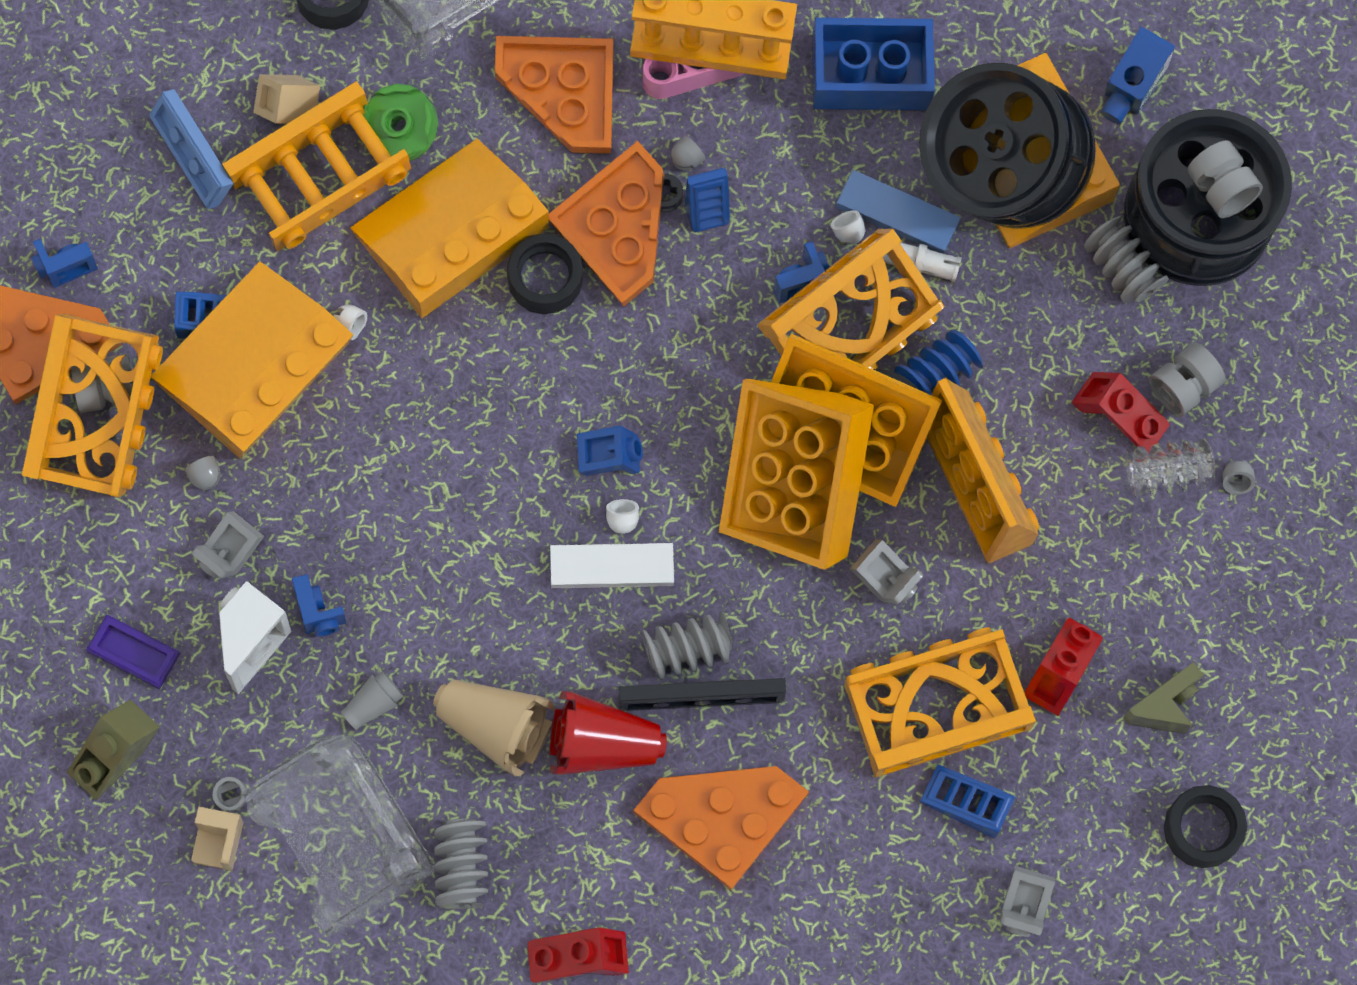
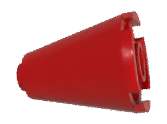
M562 691L558 699L566 701L563 709L555 708L552 719L549 755L557 756V766L550 765L552 774L567 775L655 765L657 758L664 757L667 736L666 733H661L659 724L574 692Z

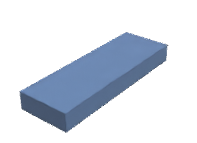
M174 89L164 91L150 112L149 117L207 209L215 208L221 204L232 187L233 182Z
M852 170L836 203V208L842 211H858L863 220L883 229H894L897 235L919 245H928V249L945 254L961 217L855 170Z

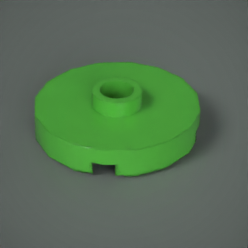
M393 84L382 87L374 93L375 96L371 98L368 105H364L365 113L363 116L391 156L405 149L409 160H416L429 149L436 138L438 128L436 109L424 93L411 85ZM400 120H405L406 125L404 129L395 131L396 123Z

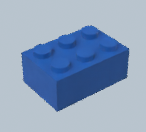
M815 17L812 33L813 109L927 110L935 93L933 19Z

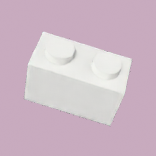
M247 581L240 589L234 587L228 592L221 602L220 607L222 610L219 612L224 671L232 690L237 694L243 690L292 632L286 612Z

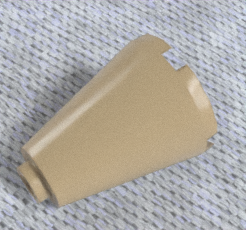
M455 679L447 685H441L433 701L434 707H437L436 715L439 719L513 776H521L525 773L519 769L525 761L533 764L546 742L552 725V721L546 719L547 709L554 711L552 701L542 696Z

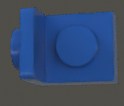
M41 239L33 241L38 254L32 256L31 259L40 279L48 276L53 288L98 269L87 242L79 245L70 244L64 246L56 255L49 257Z
M812 241L804 244L803 259L806 266L802 267L800 264L791 265L775 276L774 292L779 304L789 300L829 268L824 253L822 251L817 252Z
M621 425L577 433L579 473L590 476L622 469L630 474L640 472L639 460L643 457V448L637 434Z
M308 574L292 578L306 634L315 632L317 637L327 636L339 631V625L346 624L343 607L318 612V610L325 609L319 585L311 586Z

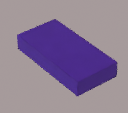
M107 614L86 649L87 653L159 690L180 655L178 650Z

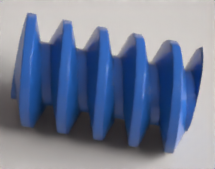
M953 329L946 333L945 339H936L933 342L932 348L925 347L921 349L920 357L911 356L908 358L907 366L903 364L896 366L894 372L906 377L918 390L932 395L931 391L935 389L939 380L946 378L960 385L957 376L958 372L970 379L973 377L970 364L973 363L982 370L983 363L973 343L961 332Z

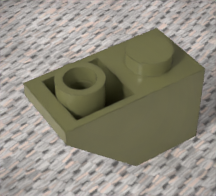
M130 699L99 718L66 773L97 800L145 752L160 726Z

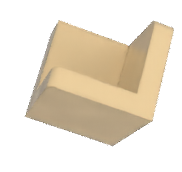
M259 74L253 113L276 124H288L317 106L320 85L298 75Z
M198 807L195 819L198 832L191 858L194 864L233 870L244 823L240 814Z

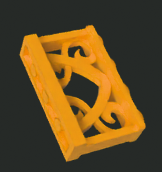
M877 229L759 322L757 326L764 336L770 339L781 356L789 339L786 333L791 330L799 337L846 358L845 353H859L851 360L871 369H877L876 362L886 354L890 356L903 349L908 343L906 338L916 330L920 332L933 325L938 319L936 314L945 306L941 300H938L900 244L902 241L894 229ZM884 255H888L903 278L889 281L883 259ZM859 275H863L866 281L864 286L873 284V289L859 292L854 285L855 279ZM906 287L915 295V307L905 316L899 314L898 305L907 300L903 297H891L890 290L894 288ZM839 291L855 300L874 298L873 315L866 338L842 339L829 335L837 320L838 310L834 295ZM821 307L827 312V319L819 331L816 328L820 326L823 320L816 321L813 315L814 311ZM888 321L894 324V326L886 331Z
M65 313L55 315L22 476L48 480L108 494L113 497L125 495L126 489L132 490L137 476V466L132 465L135 449L140 450L142 448L146 433V427L141 425L143 411L150 409L154 396V386L149 385L152 369L158 370L163 353V347L158 346V335L87 320ZM77 330L109 338L97 353L89 346L76 340ZM127 343L135 349L138 360L134 369L127 371L122 367V360L126 355L116 357L111 364L105 360L108 352L115 345ZM86 364L90 367L87 376L81 382L76 383L71 380L69 370L72 366L78 367L81 374L85 371ZM98 375L109 390L118 413L99 430L85 437L81 418L72 408L63 404L62 401L64 394H74L83 391L94 382ZM134 381L130 397L123 383ZM62 419H68L72 422L76 440L70 441L71 430L67 434H61L58 431V423ZM124 429L120 445L111 440V438ZM92 449V457L100 466H103L101 461L102 455L104 453H111L115 458L113 472L107 477L95 476L86 464V451ZM76 455L79 474L49 467L50 458Z
M990 627L981 628L969 633L967 640L953 644L951 639L942 640L930 645L928 652L914 656L913 651H907L891 657L889 664L875 668L874 663H867L850 671L851 675L846 677L844 688L848 694L875 778L1032 729L1036 719L1031 706L1028 705L1005 640L1003 629L992 632ZM979 653L992 656L998 667L995 677L985 685L978 680L985 673L986 663L981 669H974L970 665V659ZM959 659L957 669L943 664ZM912 673L903 687L897 677ZM928 678L947 682L968 694L958 703L952 718L953 730L944 732L941 725L929 715L920 712H908L916 693ZM1003 680L1015 710L1008 713L991 692ZM885 685L890 689L888 697L880 698L877 696V700L884 706H895L893 713H879L868 706L866 693L872 686ZM977 701L979 705L973 707L972 710L979 713L980 719L976 722H969L965 719L963 712L968 705ZM872 721L891 723L890 749L881 751ZM906 722H919L926 725L928 734L924 738H916L913 735V729L916 728V725L905 727Z

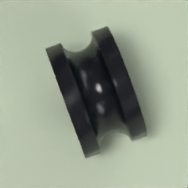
M664 174L663 185L670 186V192L676 193V196L670 195L669 201H662L661 212L663 213L677 209L683 199V185L680 180L674 175Z

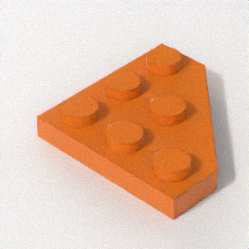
M496 36L495 79L570 152L611 154L613 39Z
M639 141L635 142L549 213V222L565 240L575 247L581 259L623 307L654 282L664 171Z
M0 285V380L15 405L40 390L55 315L65 313L109 324L100 308ZM77 330L76 340L89 346L97 353L109 338ZM121 343L115 345L109 352L121 346Z
M777 766L659 778L633 810V813L724 886L732 890L808 796L809 791Z

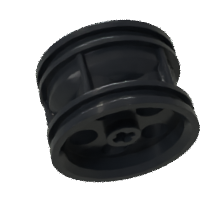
M1008 63L977 65L962 71L950 79L930 102L922 121L919 138L920 158L924 172L939 196L961 211L980 217L993 224L1013 229L1041 226L1067 212L1086 189L1095 163L1096 146L1094 131L1086 112L1078 101L1062 88L1046 81L1037 74L1023 67ZM1031 97L1033 110L1030 116L1020 122L1013 121L1010 117L1012 105L1020 98ZM987 107L988 116L986 122L977 129H971L970 127L976 117ZM1000 138L1007 142L1003 150L997 146ZM1036 138H1048L1051 143L1050 156L1042 163L1033 164L1027 157V145ZM972 148L977 153L978 163L975 170L966 175L963 153ZM1010 169L1017 177V185L1012 194L1001 197L996 190L995 179L1001 170Z
M1203 109L1188 112L1170 120L1150 139L1126 193L1124 223L1125 226L1130 225L1132 227L1128 238L1129 240L1141 239V243L1135 251L1138 254L1149 250L1151 254L1145 261L1148 266L1158 263L1160 267L1156 271L1157 273L1186 285H1218L1241 276L1262 256L1288 208L1292 191V177L1287 158L1278 142L1265 128L1248 117L1235 112L1220 109ZM1225 140L1230 141L1243 158L1244 162L1241 167H1249L1263 186L1261 194L1251 203L1256 212V219L1244 220L1236 214L1220 218L1206 199L1208 191L1203 192L1198 189L1187 173L1188 167L1183 165L1180 160L1195 158L1211 145ZM1167 187H1176L1184 192L1185 201L1179 206H1167L1160 201L1157 192ZM1199 216L1210 217L1216 224L1217 236L1211 239L1200 238L1193 232L1191 222Z

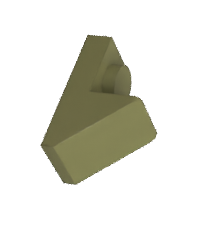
M1194 662L1130 708L1123 719L1128 725L1186 734L1192 724L1174 701L1176 700L1179 705H1182L1198 693L1199 689L1195 685L1204 674Z

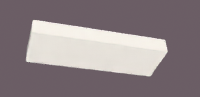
M673 543L550 545L551 588L674 586Z

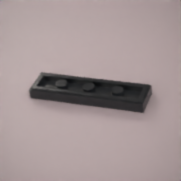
M785 678L619 686V709L622 711L782 703L786 695Z

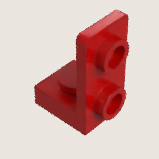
M1092 372L1071 402L1082 413L1105 414L1143 453H1151L1169 427V422L1121 373Z
M1067 618L1025 690L1026 698L1059 716L1103 637L1087 626Z
M597 927L530 940L527 944L530 980L535 983L590 973L609 976L629 974L626 935L624 931Z

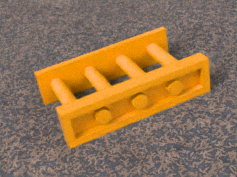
M634 0L632 20L635 21L630 57L786 80L797 4L775 0Z
M357 81L222 164L233 182L232 186L235 190L242 185L250 187L277 226L276 229L269 232L272 244L277 252L284 247L292 249L300 245L306 239V234L385 185L393 186L406 177L408 171L411 170L409 156L405 149L391 156L363 116L365 113L363 107L366 104L368 105L364 90ZM344 123L352 126L378 164L359 177L330 137L331 131ZM310 144L318 146L345 185L325 198L296 157L300 150ZM276 165L284 166L311 206L290 219L263 179L264 172Z

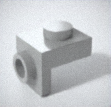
M234 511L227 512L204 545L196 546L192 555L200 561V568L210 576L215 578L234 576L242 569L264 536Z
M875 539L850 567V570L881 602L899 604L910 599L917 591L918 586L916 584L924 576L919 569L909 568L881 539Z
M1014 866L1000 912V923L1006 925V929L1015 935L1030 937L1031 933L1041 935L1043 920L1055 885V877Z

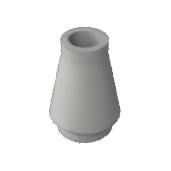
M382 671L376 677L371 675L350 703L340 712L357 731L362 725L398 707L397 701L404 695L387 674Z

